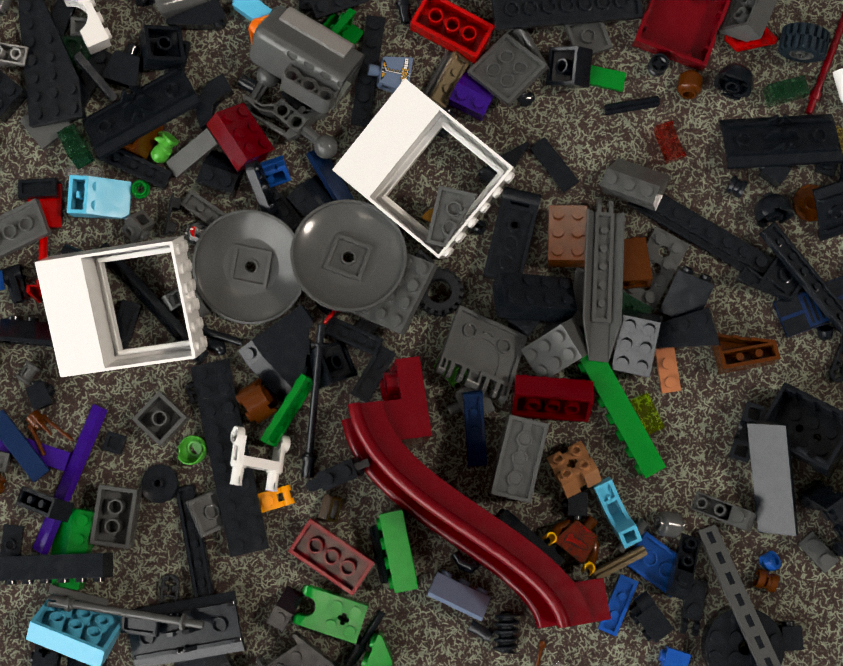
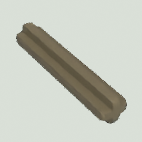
M640 545L596 568L593 574L596 579L604 578L643 558L648 554L647 550L643 545Z

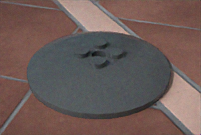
M345 199L323 204L310 212L301 221L292 239L290 261L298 285L313 301L334 311L360 312L381 304L397 289L406 269L407 249L398 225L379 208L364 201ZM351 254L354 260L349 263L345 262L343 256Z
M237 210L213 221L199 237L192 258L193 279L204 302L218 315L240 324L254 325L266 323L287 312L302 293V289L294 277L290 261V248L295 232L278 217L260 210ZM248 261H253L256 264L255 271L247 269L246 264Z

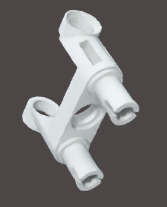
M234 426L230 436L233 449L230 460L232 473L229 484L242 486L244 469L251 468L266 471L268 475L265 491L277 492L279 475L283 473L285 453L288 452L291 445L290 437L282 436L277 446L273 448L272 460L244 455L247 439L245 428Z

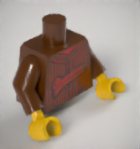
M588 515L583 523L577 519H567L558 522L549 533L542 537L543 540L547 537L550 539L549 546L556 543L581 564L586 563L581 568L582 573L586 568L590 571L589 576L595 572L599 541L597 540L598 536L592 530L598 521L592 516Z

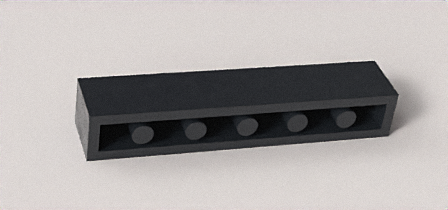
M113 552L0 557V581H5V585L17 584V580H22V584H34V580H40L39 584L52 583V579H57V583H69L70 579L75 578V582H87V578H93V582L105 581V577H113Z

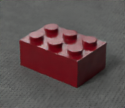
M245 103L216 112L206 124L237 172L245 169L248 162L255 160L263 162L275 150Z

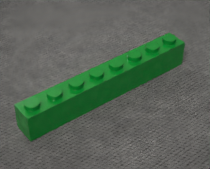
M588 354L579 359L577 366L582 374L586 373L588 381H594V390L598 395L596 400L601 408L604 407L608 414L605 416L610 425H615L617 429L615 434L618 440L625 443L627 448L624 450L629 459H634L636 463L634 468L637 474L648 478L666 468L609 363L589 361Z

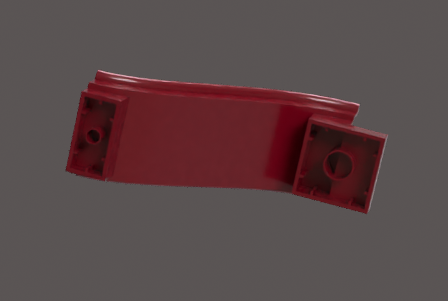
M420 356L395 359L390 371L384 372V379L380 380L382 401L348 404L351 418L341 420L343 430L354 457H359L360 461L367 458L371 459L373 465L363 469L368 477L403 510L479 562L506 583L527 605L536 621L537 629L557 625L558 628H565L611 619L604 578L573 582L565 571L546 553L506 523L450 486L408 450L410 448L422 447L432 436Z

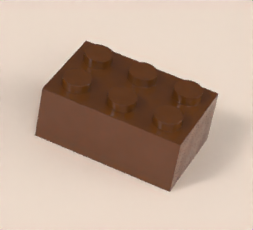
M549 205L547 267L585 268L588 206Z

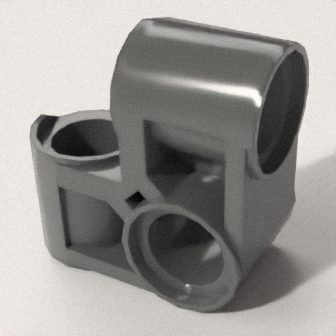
M179 288L161 297L162 303L173 315H175L176 311L183 310ZM196 288L194 290L195 296L200 302L199 316L204 317L211 313V310Z

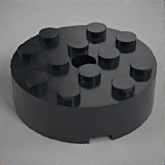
M729 606L718 611L708 620L701 636V652L706 665L757 666L731 607ZM755 609L775 654L782 665L785 652L782 633L777 624L768 615ZM745 641V648L739 651V643Z

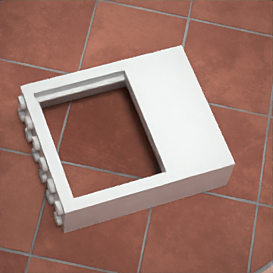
M406 78L332 169L439 259L448 258L453 253L454 249L452 247L456 242H462L466 237L465 231L468 228L472 229L479 221L477 219L478 215L481 212L484 214L491 206L489 202L492 198L497 199L503 191L501 187L505 183L509 184L515 177L513 166ZM442 128L497 172L495 177L472 203L446 247L426 243L429 230L388 197L390 192Z
M184 236L54 255L35 262L60 377L194 359L206 350L207 338L203 335L202 331L204 323L202 317L199 316L200 302L195 296L196 283L191 276L192 263L190 259L188 260V243L184 240ZM171 252L189 340L123 350L104 262Z

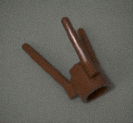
M39 410L32 412L26 418V421L29 423L27 428L31 431L43 456L46 453L35 429L37 431L43 429L48 435H52V432L46 426L48 423L70 441L74 440L68 433L48 419L45 414L42 415Z

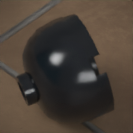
M731 63L721 68L714 81L715 89L718 87V89L727 92L720 94L733 100H740L741 97L748 98L754 85V77L751 70L738 63Z
M773 192L764 194L754 208L755 219L759 227H768V222H776L778 220L779 224H782L794 216V209L790 200L782 194H773Z

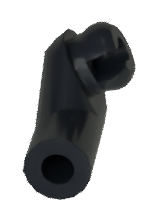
M216 338L207 340L206 350L213 349L218 355L226 353L224 342Z

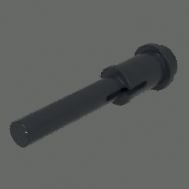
M204 325L202 329L204 336L216 338L237 346L242 345L243 339L209 329L207 325Z
M381 610L377 612L359 642L353 646L348 656L344 657V664L347 666L358 665L359 658L366 650L365 645L385 616L384 612Z

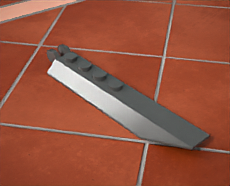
M596 199L595 212L587 209L582 320L588 360L608 363L622 323L625 213H613V201H608L606 206L607 212H602V200Z

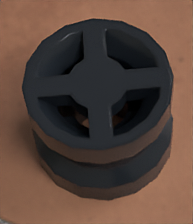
M733 175L725 192L733 193L735 197L740 198L748 181L739 180L736 175Z

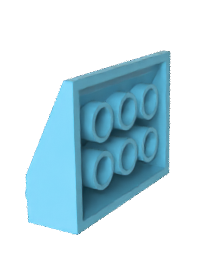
M47 599L30 621L26 640L90 666H102L120 634L122 616L80 609L66 612L61 608L48 607V601L56 602V600Z

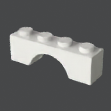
M64 0L67 7L80 8L88 15L87 22L80 30V33L90 54L92 55L110 47L112 35L108 27H103L104 19L100 11H95V1Z

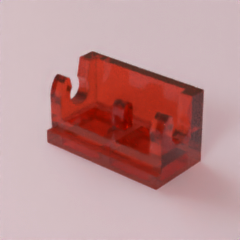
M672 120L656 125L653 129L666 164L686 157V152H684Z

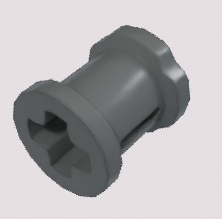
M26 360V365L15 377L30 386L32 378L41 369Z

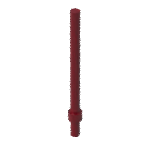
M843 12L815 87L809 94L808 99L810 100L805 110V113L808 115L813 114L816 103L820 101L822 95L820 92L842 37Z

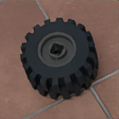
M790 23L782 28L778 52L783 57L796 62L813 63L822 61L827 55L831 36L830 32L812 23Z

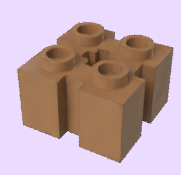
M582 441L567 447L568 452L564 454L559 451L546 458L550 470L557 482H559L566 498L580 493V487L584 485L590 488L602 482L599 470L593 459L589 457Z

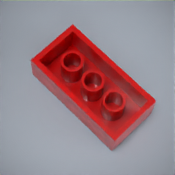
M423 0L410 22L411 31L452 53L453 51L459 52L473 64L481 57L495 28L493 24L448 0Z

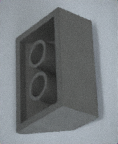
M732 0L719 28V32L745 42L761 39L777 0Z
M618 158L607 168L600 187L606 194L656 211L671 176Z

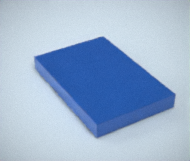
M645 531L641 536L642 541L636 543L633 549L643 545L648 554L627 566L665 593L668 576L676 553Z

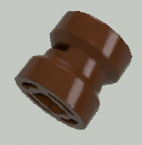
M759 568L756 572V575H759L758 581H753V587L765 588L767 592L774 593L778 587L779 575L774 573L768 574L766 570Z

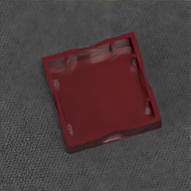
M649 0L632 46L653 54H664L669 60L703 71L714 47L718 28L724 20L731 0Z

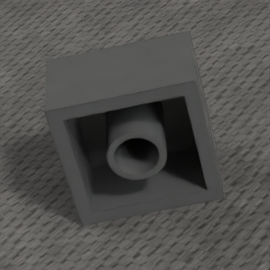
M158 391L132 418L159 446H165L191 419L162 391Z

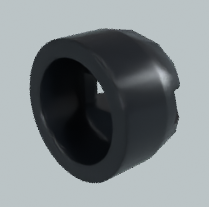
M479 220L476 224L482 226L483 230L473 227L471 231L475 235H482L486 230L485 223Z
M828 325L819 326L817 328L819 339L822 341L830 340L833 336V327Z

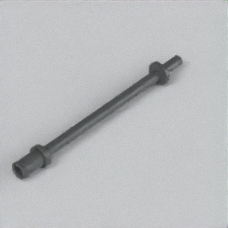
M50 594L48 599L56 600V602H47L48 607L61 608L66 612L80 609L179 625L180 631H184L185 627L203 629L205 621L188 619L187 613H183L181 617L76 601L70 595L63 597Z

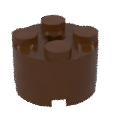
M260 378L239 390L236 395L238 403L244 405L247 410L245 412L247 418L251 422L255 420L257 423L263 422L279 410V408L275 407L278 405L277 400L267 386L263 387L261 385L263 381Z

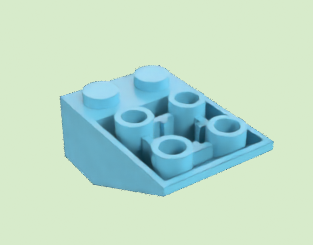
M69 175L67 213L72 217L126 219L130 215L132 182L94 176Z

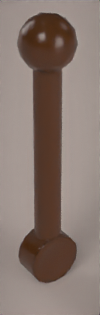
M545 641L538 643L539 652L535 666L540 664L543 648L546 647Z

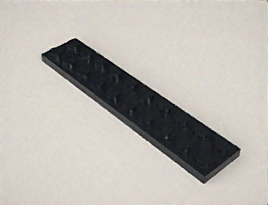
M223 359L191 367L230 557L268 549L270 546L253 469H244L242 486L229 484L232 473L230 460L233 443L230 439L231 431L234 426L244 427L239 403L236 399L237 393L230 360ZM246 439L244 455L250 456Z

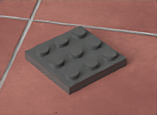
M505 33L467 73L509 107L548 66L518 41Z

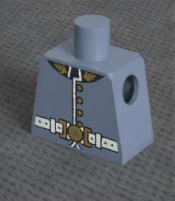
M382 57L379 65L369 64L367 75L377 77L376 87L394 93L405 78L410 82L413 58Z

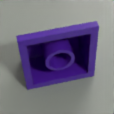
M465 71L449 98V105L483 121L495 96L471 78Z

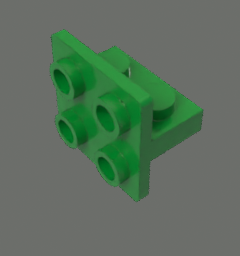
M351 8L346 13L342 12L340 16L332 13L323 24L355 45L364 35L363 30L352 24L356 11Z

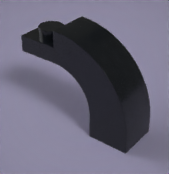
M224 74L208 82L198 97L202 104L196 106V115L203 131L208 128L206 124L215 114L219 103L234 95Z

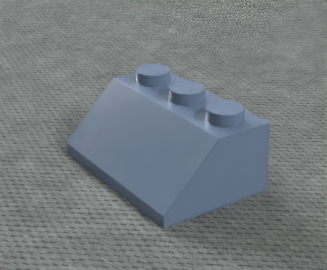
M446 570L437 571L427 591V596L482 622L491 598L487 595L488 591L479 586L477 589L469 586L470 582L460 578L458 581L452 578L453 574Z

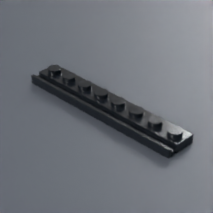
M663 194L656 211L631 202L627 205L740 272L747 265L762 276L774 259Z

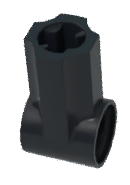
M20 263L1 269L4 283L8 286L13 304L22 303L30 299L29 294L26 293V276H23V266Z

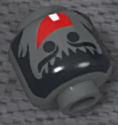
M200 221L190 223L185 232V238H187L188 243L196 246L199 237L209 225Z

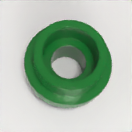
M137 180L131 186V193L138 199L146 198L150 193V186L144 180ZM140 186L144 187V191L142 193L138 192V188Z

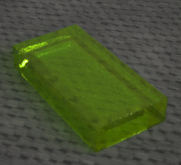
M649 393L630 401L648 435L665 428Z

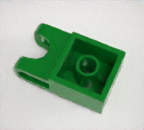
M310 584L304 585L302 589L303 594L314 600L315 611L311 614H295L292 620L293 623L356 644L369 603ZM343 613H346L349 621L342 622L338 615L342 616Z

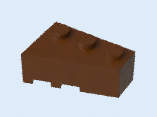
M718 333L721 346H712L719 374L774 365L781 359L777 342L771 339L740 337L739 335Z

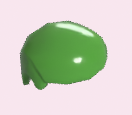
M195 435L183 438L178 445L179 455L177 457L186 465H195L202 462L207 454L206 442L200 436ZM191 446L194 448L197 454L191 452Z

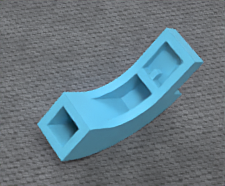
M610 476L594 485L596 498L622 546L626 549L642 541L638 528L622 504Z

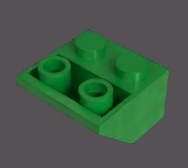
M379 630L378 634H373L369 643V647L372 649L370 653L366 651L361 666L392 665L393 655L383 631Z

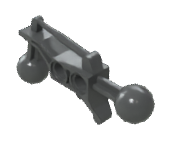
M260 67L256 74L258 83L249 97L246 95L243 97L248 103L246 106L250 112L255 109L264 117L277 119L288 130L286 132L251 112L253 117L268 128L284 136L289 142L304 136L314 144V151L317 156L323 159L335 156L338 149L337 141L329 135H320L311 128V125L317 120L326 118L327 113L306 109L305 106H300L298 110H295L283 99H280L275 104L259 103L267 88L274 87L279 82L278 77ZM282 110H288L285 115H280ZM302 121L300 126L294 127L295 122Z

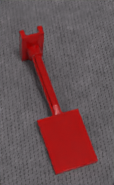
M58 184V198L39 199L49 228H62L63 190L62 184ZM48 236L39 240V260L46 258L48 255ZM37 279L35 285L26 286V293L37 303H41L42 293L39 280Z

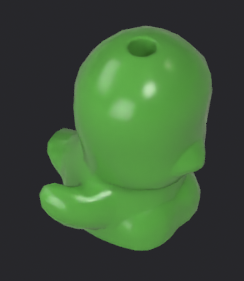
M159 131V137H155V141L158 143L153 147L150 155L154 162L165 163L172 154V148L177 146L179 141L172 134L166 131Z

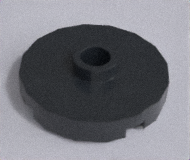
M164 464L150 467L144 473L141 481L144 496L149 501L155 503H165L172 500L180 487L177 472L172 467ZM160 480L161 485L158 487L157 482Z

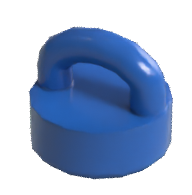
M768 551L759 557L760 565L767 571H775L781 567V560L774 551Z

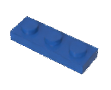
M619 574L608 600L611 619L600 621L598 629L617 637L639 583L638 581Z

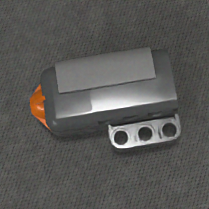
M277 6L268 15L254 18L248 28L251 40L250 60L281 79L280 87L285 93L320 113H327L330 109L334 110L354 84L365 54L355 49V44L292 7Z

